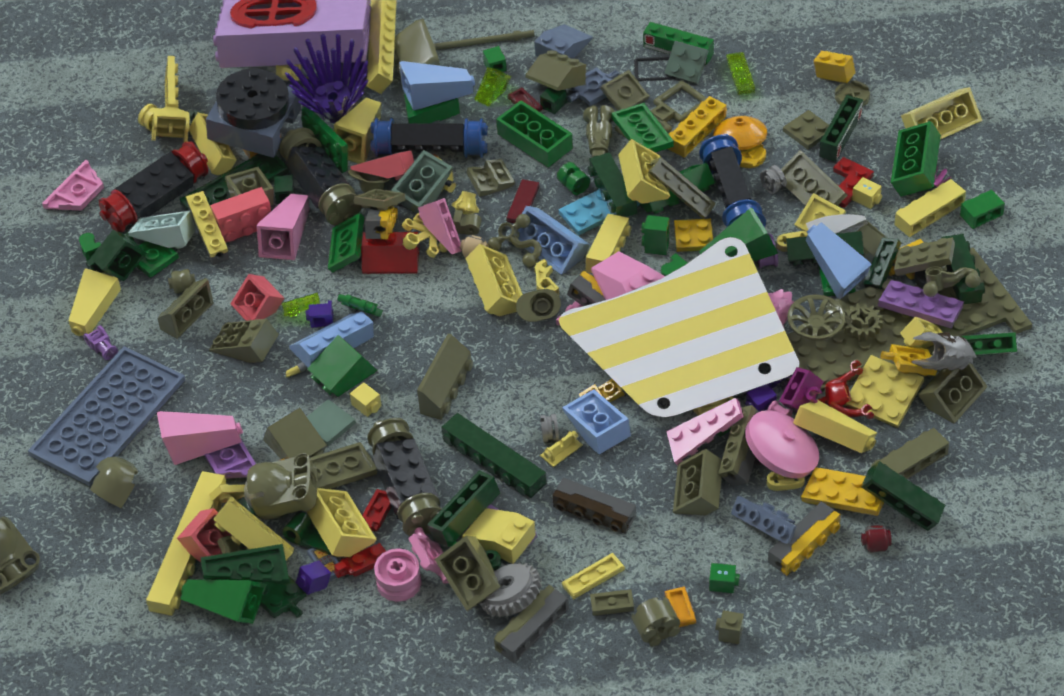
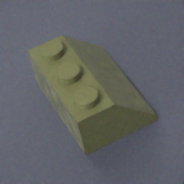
M550 50L538 56L526 73V78L557 91L586 85V64L579 62L578 59H571L567 55H560L557 51Z
M207 278L194 282L159 315L157 319L160 330L178 339L214 304Z
M969 363L962 370L959 368L954 370L942 369L918 395L930 411L951 423H955L988 386L973 364Z
M705 449L678 464L673 505L674 514L706 516L719 509L721 476L718 472L722 459Z

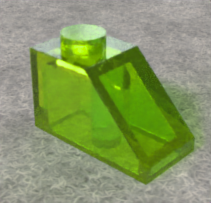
M487 67L474 100L490 106L505 92L511 76L498 69Z

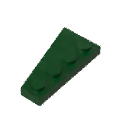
M283 544L200 557L203 577L206 580H250L255 582L289 583Z

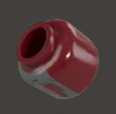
M884 525L867 526L865 533H861V544L866 546L868 552H885L888 546L892 545L890 529L887 530Z

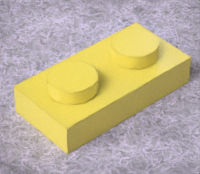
M219 485L209 494L211 501L225 503L230 497H233L235 500L242 497L245 498V485Z

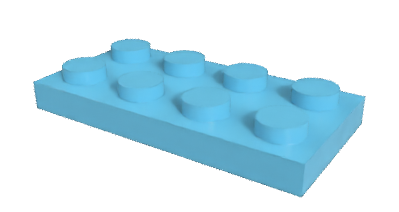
M600 189L559 209L561 217L578 236L603 224L607 214H611L607 201L602 199Z

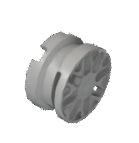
M773 165L769 170L761 171V183L770 194L778 192V189H784L787 186L784 173L778 166Z
M551 414L550 416L540 415L543 442H548L549 440L559 441L556 414Z

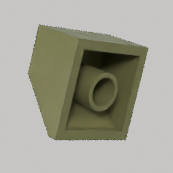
M259 167L225 176L231 198L262 187L269 199L270 206L273 205L274 188Z

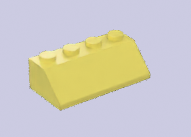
M970 87L954 91L901 115L905 128L932 121L941 135L940 140L982 121Z
M631 139L618 154L627 196L631 200L642 204L668 199L670 197L669 189L648 172L652 167L650 165L652 160L659 158L660 155Z
M479 244L466 257V261L474 278L473 281L478 288L479 296L483 301L484 309L489 314L497 316L517 312L516 303L523 294L507 255Z
M317 488L316 504L311 510L306 512L333 556L351 557L376 542V537L347 491Z
M230 497L213 519L216 521L214 525L222 532L227 530L232 535L230 538L238 545L242 543L248 549L283 544L286 560L293 553L294 547L233 497Z

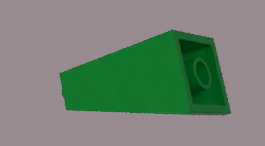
M753 208L748 209L699 251L702 254L720 240L731 237L741 240L746 245L753 261L778 254L768 232ZM729 246L725 249V254L729 257H734L738 253L737 248L734 246Z
M187 579L181 589V600L232 620L253 624L267 584L250 580Z

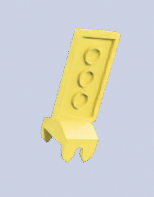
M175 56L167 57L165 107L154 110L151 130L152 141H156V136L179 137L183 138L184 142H188L189 113L179 109V100L175 99L178 98V87H175L178 86V75H175L178 73V63H175Z

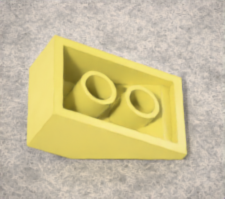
M486 508L471 524L462 538L465 536H475L484 550H494L500 554L501 559L514 564L536 536L535 523L519 513Z

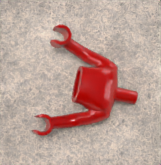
M854 360L850 365L851 370L826 383L825 396L817 400L828 404V406L848 417L865 416L867 419L874 417L873 412H868L872 410V406L869 404L863 405L861 409L843 407L847 402L851 401L850 391L846 382L856 374L861 375L863 373L862 368H857L862 363Z

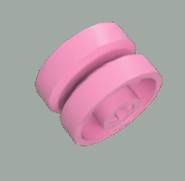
M392 549L382 553L376 560L374 570L377 589L381 596L391 601H406L414 597L420 590L422 583L419 561L413 553L404 549Z

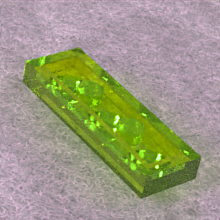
M744 52L726 54L727 64L737 94L754 93L755 85Z

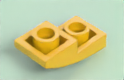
M613 379L599 387L594 384L579 394L581 397L592 390H596L608 402L625 395L621 387Z

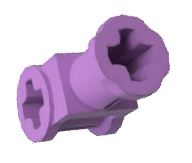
M101 325L97 326V329L91 333L83 335L87 345L96 353L101 352L104 360H110L118 353L117 347L111 345L109 336Z

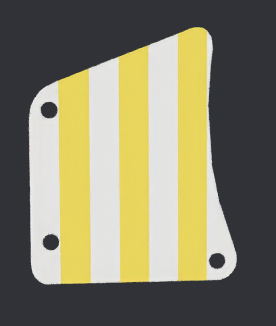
M730 237L720 240L691 262L660 280L612 299L570 309L559 318L561 328L640 407L655 416L669 417L786 378L794 373L796 367H799L796 353L748 249L737 238ZM729 246H734L737 248L738 253L734 257H729L725 254V249ZM768 363L771 366L770 373L761 374L758 370L759 365ZM660 398L669 399L670 406L667 409H660L657 406V401Z

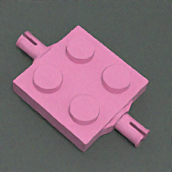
M418 527L415 529L416 534H413L409 541L412 544L413 552L420 559L421 567L440 576L443 584L449 583L434 560L444 553L439 543L430 540L426 536L423 528Z

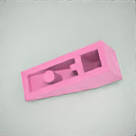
M445 198L418 207L419 216L424 226L451 254L462 251L460 250L461 242Z

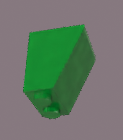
M339 335L307 368L312 373L310 377L316 383L322 382L324 384L322 388L329 395L334 393L337 397L378 371Z

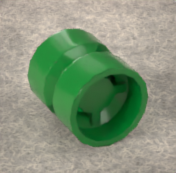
M573 162L564 164L557 173L558 181L576 196L585 192L591 182L590 177Z

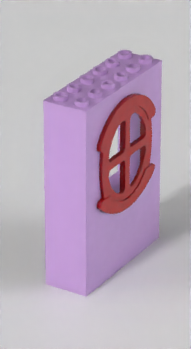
M223 0V7H221V14H219V21H217V28H215V35L213 36L214 46H217V51L215 52L216 62H219L220 68L288 65L287 59L293 65L300 64L293 51L297 47L302 57L306 56L310 63L313 64L305 40L307 38L310 39L315 55L317 50L321 51L324 61L320 39L321 34L326 36L330 63L331 48L336 50L337 34L341 35V62H344V53L346 50H349L351 39L354 40L352 62L356 61L361 48L364 50L361 61H366L370 33V0Z

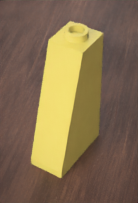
M85 268L68 320L71 331L75 335L83 336L85 333L89 334L93 331L121 290L118 278Z
M817 400V403L809 402L800 405L793 421L795 425L860 453L869 451L874 447L877 432L819 400Z

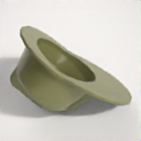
M354 170L348 171L351 177L359 180V186L364 193L373 189L384 190L385 182L390 180V178Z
M550 289L525 293L516 303L518 315L528 322L551 318L559 312L561 307L559 295Z

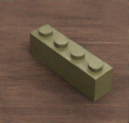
M933 427L928 431L922 432L914 440L907 441L899 449L892 450L881 460H876L871 467L880 461L908 479L948 454L949 442Z

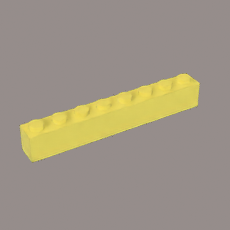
M371 0L367 68L368 83L366 87L379 94H382L393 81L396 0Z
M202 471L146 599L149 611L173 616L175 609L179 608L182 586L186 583L189 576L193 575L196 558L188 553L177 537L200 511L213 508L216 511H220L222 503L220 501H211L209 494L219 485H228L225 475Z

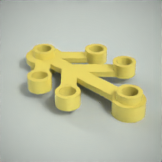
M419 213L416 214L413 220L407 218L402 223V227L407 231L412 229L422 231L417 235L407 233L403 239V245L406 249H414L419 242L429 238V248L426 250L428 256L434 258L439 253V250L441 252L447 251L440 242L437 245V238L423 225Z

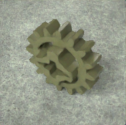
M857 303L855 308L849 306V310H844L845 324L842 329H845V334L850 333V338L856 336L857 340L860 341L861 337H864L867 341L869 336L874 339L875 333L880 334L881 329H883V315H880V310L874 311L873 305L868 308L866 303L863 307H860L859 303Z

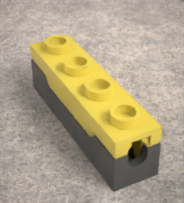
M201 191L186 196L188 210L191 211L194 224L211 264L215 265L229 260L228 248L204 192Z

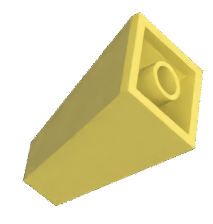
M365 98L334 124V132L348 144L349 161L358 164L366 162L371 148V140H373L371 122H375V118H378L380 121L381 102Z

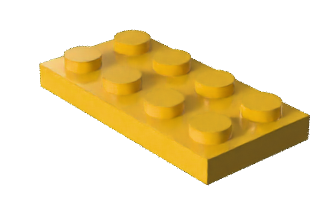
M815 467L801 495V500L805 503L818 505L822 501L831 508L875 516L879 515L884 502L861 488L865 476Z

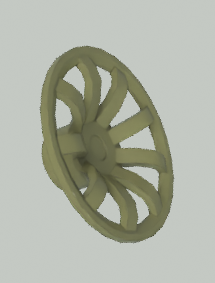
M807 295L797 299L790 306L787 319L791 329L798 335L811 340H823L835 336L842 330L845 324V311L836 300L828 296ZM813 300H823L818 312L815 310ZM808 301L810 313L800 305L802 302ZM828 302L835 306L823 314ZM794 309H798L804 316H792ZM840 312L841 319L829 318L832 314ZM799 320L802 321L804 324H801L797 328L794 325L793 321ZM830 323L839 324L834 331L828 325ZM806 328L808 334H805L802 331Z

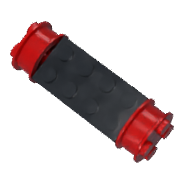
M192 141L184 142L179 150L168 152L112 190L110 196L100 198L98 203L101 210L99 212L101 218L104 221L107 220L112 229L122 233L125 231L126 226L135 224L139 218L151 216L192 188L198 177L208 175L209 169L206 155L200 153Z

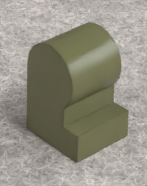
M455 210L453 222L457 233L477 235L481 226V217L474 213L467 215L463 214L462 210Z

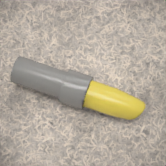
M301 362L287 370L286 377L302 373L308 367Z

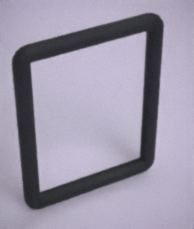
M669 57L636 58L634 60L635 78L637 81L676 79V77L639 78L637 61L669 60Z

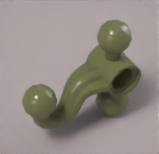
M527 214L518 215L513 225L508 222L501 224L498 229L499 236L492 237L488 241L489 248L496 251L501 249L502 243L505 240L519 249L534 247L533 253H527L523 256L522 262L526 267L535 266L542 252V247L537 240L529 239L521 242L518 239L520 236L519 229L530 225V218ZM512 229L511 234L506 236L507 231Z
M946 265L929 267L925 271L927 283L923 287V293L927 297H934L938 291L956 285L964 277H966L965 283L968 287L976 288L980 284V277L978 272L972 268H960L950 273L946 272Z

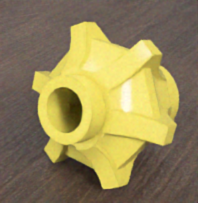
M462 191L459 198L452 203V206L456 210H462L463 214L479 213L475 199L476 194Z

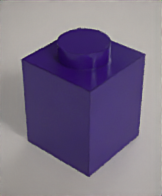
M768 384L759 386L746 392L745 405H752L759 412L766 411L773 401H777V394Z
M318 560L301 566L295 583L309 595L327 588L331 572Z

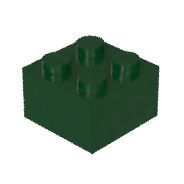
M113 229L92 255L91 259L103 271L125 281L147 253L135 241Z

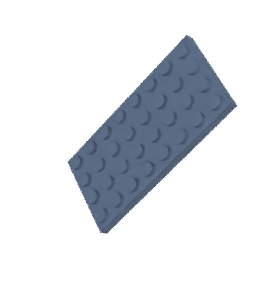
M124 346L28 450L29 456L91 487L95 477L100 473L96 468L100 461L107 457H117L185 381V376Z

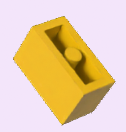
M821 51L813 61L818 78L848 83L856 73L853 57L850 55Z

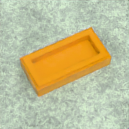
M685 586L665 591V597L669 599L680 620L679 627L696 624V618Z

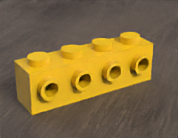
M710 96L705 101H702L684 121L679 123L673 132L669 133L674 141V147L668 148V150L685 158L726 118L727 105Z

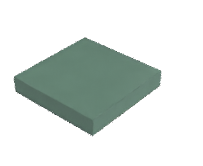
M329 399L307 416L327 446L332 444L356 423L355 418Z

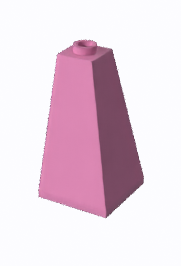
M290 194L257 224L259 257L295 260L309 213V197L307 195Z
M157 412L161 437L174 465L242 442L240 434H243L240 422L236 423L233 416Z

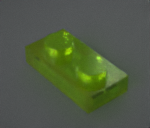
M314 293L281 303L284 317H294L299 312L309 310V305L320 304L319 295Z

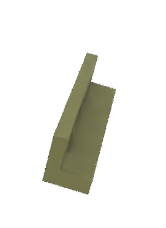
M662 157L652 160L650 163L652 167L648 172L700 217L706 218L716 203Z

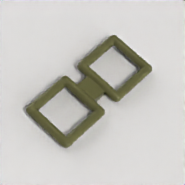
M680 81L653 101L657 107L652 109L651 112L667 133L672 130V127L666 122L672 118L679 123L684 121L700 103L680 115L663 101L681 89L696 98L700 103L707 99L684 81ZM616 125L615 130L626 138V136Z

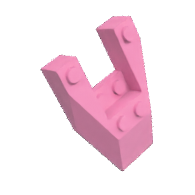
M619 251L591 268L606 300L618 297L665 277L649 266Z

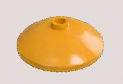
M735 116L719 123L714 129L713 135L728 134L736 139L739 150H746L764 142L767 137V128L763 122L756 118Z

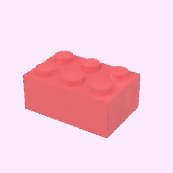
M262 187L210 205L225 243L257 232V224L271 212L269 199Z

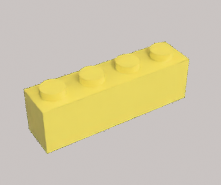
M197 113L189 126V131L200 152L206 155L208 159L207 165L211 173L222 175L232 169L236 158L229 145L207 139L206 118L208 115Z
M952 179L941 183L934 190L928 191L921 198L899 209L895 214V226L908 237H911L961 206V203L965 201L966 191Z
M607 214L586 256L585 272L592 273V267L618 251L620 252L621 247L625 246L626 236L629 237L631 232L628 217Z

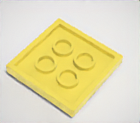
M870 355L863 368V373L859 375L850 391L851 401L847 402L845 406L852 409H861L863 405L869 404L872 406V410L868 412L874 413L873 418L898 428L923 384L924 377L911 372L902 373L898 371L896 365Z

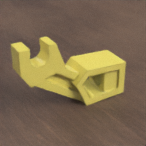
M545 259L539 261L534 268L537 290L550 289L559 295L558 286L549 278L553 272L552 266L546 267L547 261Z

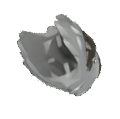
M925 332L913 338L914 340L932 341L934 344V351L931 357L925 360L912 361L913 364L925 369L954 370L959 368L962 370L969 363L973 364V359L977 357L971 345L964 337H955L950 335L949 332L937 334Z

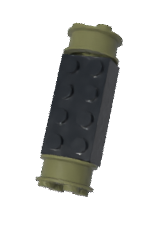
M308 128L289 130L280 143L279 152L286 159V166L316 209H319L325 215L328 223L334 226L359 214L362 205L354 204V197L357 196L355 190L349 185L322 148L321 142L315 138L313 131Z
M389 418L377 421L370 429L367 440L373 447V460L395 516L403 522V531L409 537L416 534L415 529L418 527L423 528L425 534L432 535L427 524L442 509L440 508L438 494L413 435L409 433V425L402 418Z

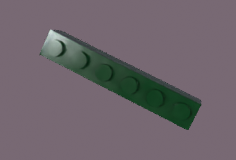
M456 413L441 427L442 438L446 444H452L461 454L468 455L476 464L486 467L489 473L499 476L505 484L514 486L521 495H527L532 498L547 484L546 472L459 413Z

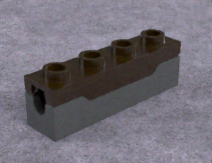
M564 477L552 495L553 506L559 511H567L574 514L577 518H585L596 525L606 526L617 533L626 534L636 518L635 504Z

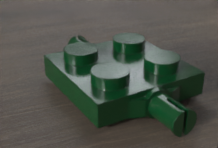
M290 576L289 583L261 582L267 585L260 605L274 619L288 611L292 612L296 618L302 616L303 611L296 605L307 594Z

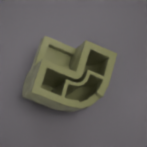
M116 456L107 457L96 466L100 473L95 477L90 490L102 499L122 509L135 486L132 481L134 474L136 475L138 470L133 463Z

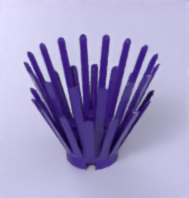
M321 34L320 39L324 61L321 51L317 50L315 55L310 39L307 38L305 40L316 73L309 59L306 56L303 58L297 47L293 50L312 85L297 66H294L289 59L286 60L288 66L310 94L289 73L285 72V75L293 84L289 85L294 90L291 91L292 94L302 100L298 101L301 105L319 114L323 120L325 118L329 119L330 123H336L353 109L354 105L364 94L362 91L368 83V80L363 83L367 75L366 67L368 60L365 61L355 83L364 50L361 48L349 81L354 49V40L351 39L349 50H346L344 53L341 79V35H336V50L335 48L330 50V64L326 36Z

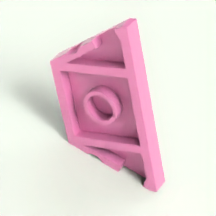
M85 160L42 203L43 208L82 211L104 189L103 182L97 177L94 169L92 170L89 162Z

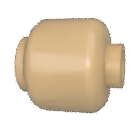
M468 235L466 239L461 241L460 250H462L463 256L466 258L479 244L489 247V244H487L483 237Z

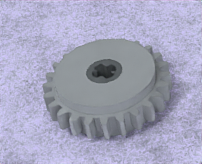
M518 563L503 566L494 571L500 588L480 602V605L487 614L491 613L493 617L496 614L499 617L516 614L524 610L536 599V595L540 593L538 588L542 587L540 583L542 579L536 568L534 569L532 565L528 566L527 563L524 565Z

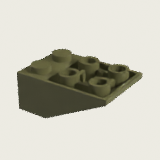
M268 319L227 322L213 340L209 351L248 363L263 362L279 334Z

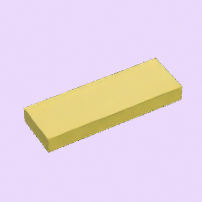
M611 553L563 581L562 586L574 600L625 570L624 565Z

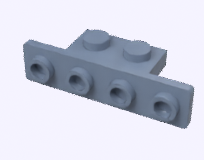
M738 496L731 511V514L788 545L796 530L795 521L788 517V513L781 510L776 511L774 510L775 506L766 502L760 505L742 496Z

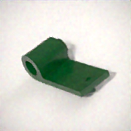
M303 512L296 513L284 527L283 535L288 541L332 555L318 530L313 528L312 520L308 514Z

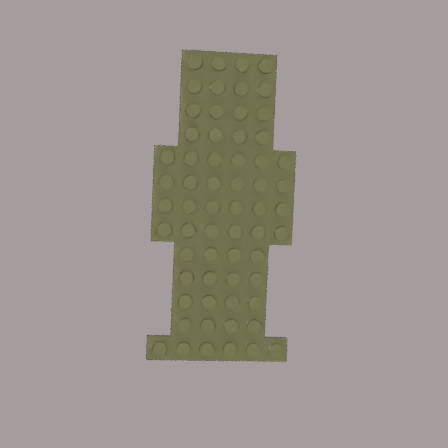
M974 247L970 248V254H973L975 257V268H978L980 272V282H983L985 286V294L982 295V302L963 305L952 328L938 325L942 332H949L950 335L955 337L969 336L1003 322H1006L1016 334L1031 329V321ZM892 279L886 280L882 285V289L870 286L848 294L841 299H835L844 310H849V306L855 308L857 303H859L860 307H863L866 303L868 308L873 305L874 311L880 310V315H883V329H881L880 334L875 333L874 339L869 336L867 341L864 337H861L860 341H858L856 336L850 338V333L845 334V329H842L835 336L823 340L807 339L795 332L787 334L799 360V368L810 370L824 381L820 388L822 392L825 391L826 383L851 370L850 365L854 360L860 361L862 365L857 368L863 369L870 355L881 359V352H889L891 344L907 346L900 332L914 317L878 306L880 297ZM953 286L938 291L940 295L956 298ZM828 302L825 311L827 312L835 306ZM840 312L832 314L830 318L841 319ZM830 323L828 326L834 331L839 324ZM805 328L802 332L808 334ZM934 345L925 348L929 350L931 355H933ZM882 359L895 365L892 360ZM856 374L847 382L857 379L859 375Z

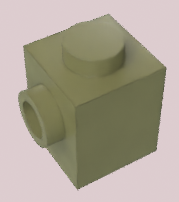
M723 610L721 618H717L715 630L719 631V641L740 644L744 614Z

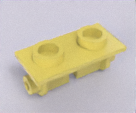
M569 431L561 440L550 448L547 447L540 456L552 467H555L582 447L583 444L577 440L578 434L576 431Z

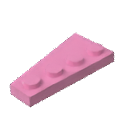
M734 398L666 431L674 462L677 465L683 462L682 459L689 454L691 456L698 451L697 448L702 444L711 442L718 432H724L743 418L740 402Z

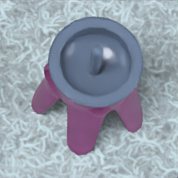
M947 169L942 170L937 177L935 174L934 188L928 189L929 191L934 190L941 183H945L952 178L948 177L946 180H942L947 173Z

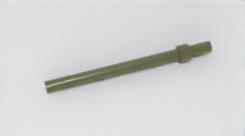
M517 30L507 34L435 43L434 47L435 50L507 40L520 41L522 38L535 37L534 30L522 32Z

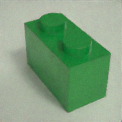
M989 190L961 203L960 216L972 229H975L1003 216L1005 203L993 190Z
M647 215L646 223L642 222L641 233L644 235L642 236L641 245L644 246L645 253L667 256L670 242L669 217Z

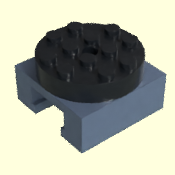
M258 68L234 72L228 75L217 88V101L206 118L207 139L274 158L282 141L280 129L284 122L294 123L301 111V104L298 102L301 100L293 95L291 91L294 90L288 87L273 72Z

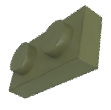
M631 589L590 594L593 616L634 611Z

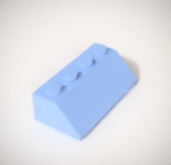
M525 207L522 214L529 216L530 225L519 229V241L537 240L542 247L541 255L538 258L540 260L545 259L548 266L551 265L555 271L563 275L583 259L590 244L539 208ZM534 247L525 248L530 253L534 252Z
M363 311L351 313L290 345L289 349L309 367L337 335L341 336L353 348L373 338V321Z

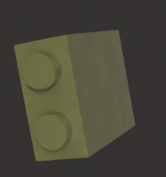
M300 407L267 427L263 441L280 459L292 458L301 453H306L311 458L323 454L327 446Z

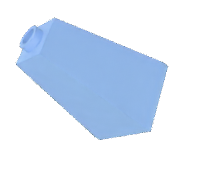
M405 61L399 62L402 88L413 111L473 94L475 80L473 75H469L467 69Z
M821 222L817 226L813 225L807 231L806 242L836 297L841 299L867 276L872 264Z

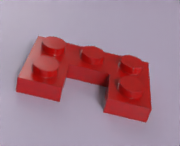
M842 157L833 167V172L845 177V180L838 186L848 196L838 206L845 208L852 201L853 187L862 177L870 180L874 176V171Z

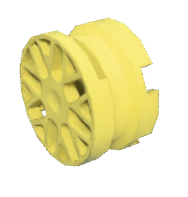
M153 104L144 106L138 116L139 124L151 131L154 110L160 108Z

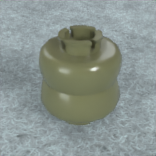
M189 269L173 271L171 278L168 277L170 289H174L176 294L184 292L196 282L194 273L191 274Z

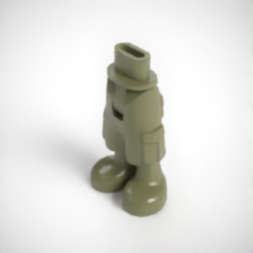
M606 105L600 107V123H597V106L588 107L583 112V119L588 123L586 125V136L592 157L608 153L612 136V124L610 122H613L611 113L615 112V110Z

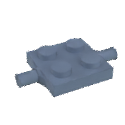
M596 67L587 72L586 85L570 88L574 93L567 96L568 101L571 103L579 98L588 106H592L607 98L600 88L605 83L619 76L618 71L615 70L606 74Z

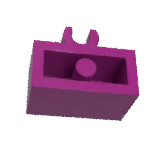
M796 367L779 402L797 413L800 405L818 402L815 398L818 393L822 394L820 388L824 381L810 370Z

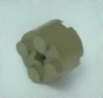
M655 597L641 603L636 608L638 612L635 616L634 614L631 616L642 640L649 643L652 647L659 645L663 639L674 637L680 632V620L669 599L663 597L664 600H658Z

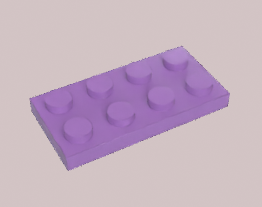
M893 280L889 282L878 302L879 307L912 317L916 316L948 328H952L964 304L963 301L956 298H950L938 293L934 297H927L924 295L923 289Z

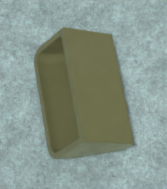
M424 19L414 21L395 36L394 63L398 64L399 76L401 75L399 65L401 61L440 66L437 52Z

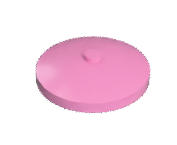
M770 410L756 413L745 429L746 441L755 457L764 466L779 475L789 478L808 476L819 462V450L812 435L807 429L793 423L794 419L786 414Z

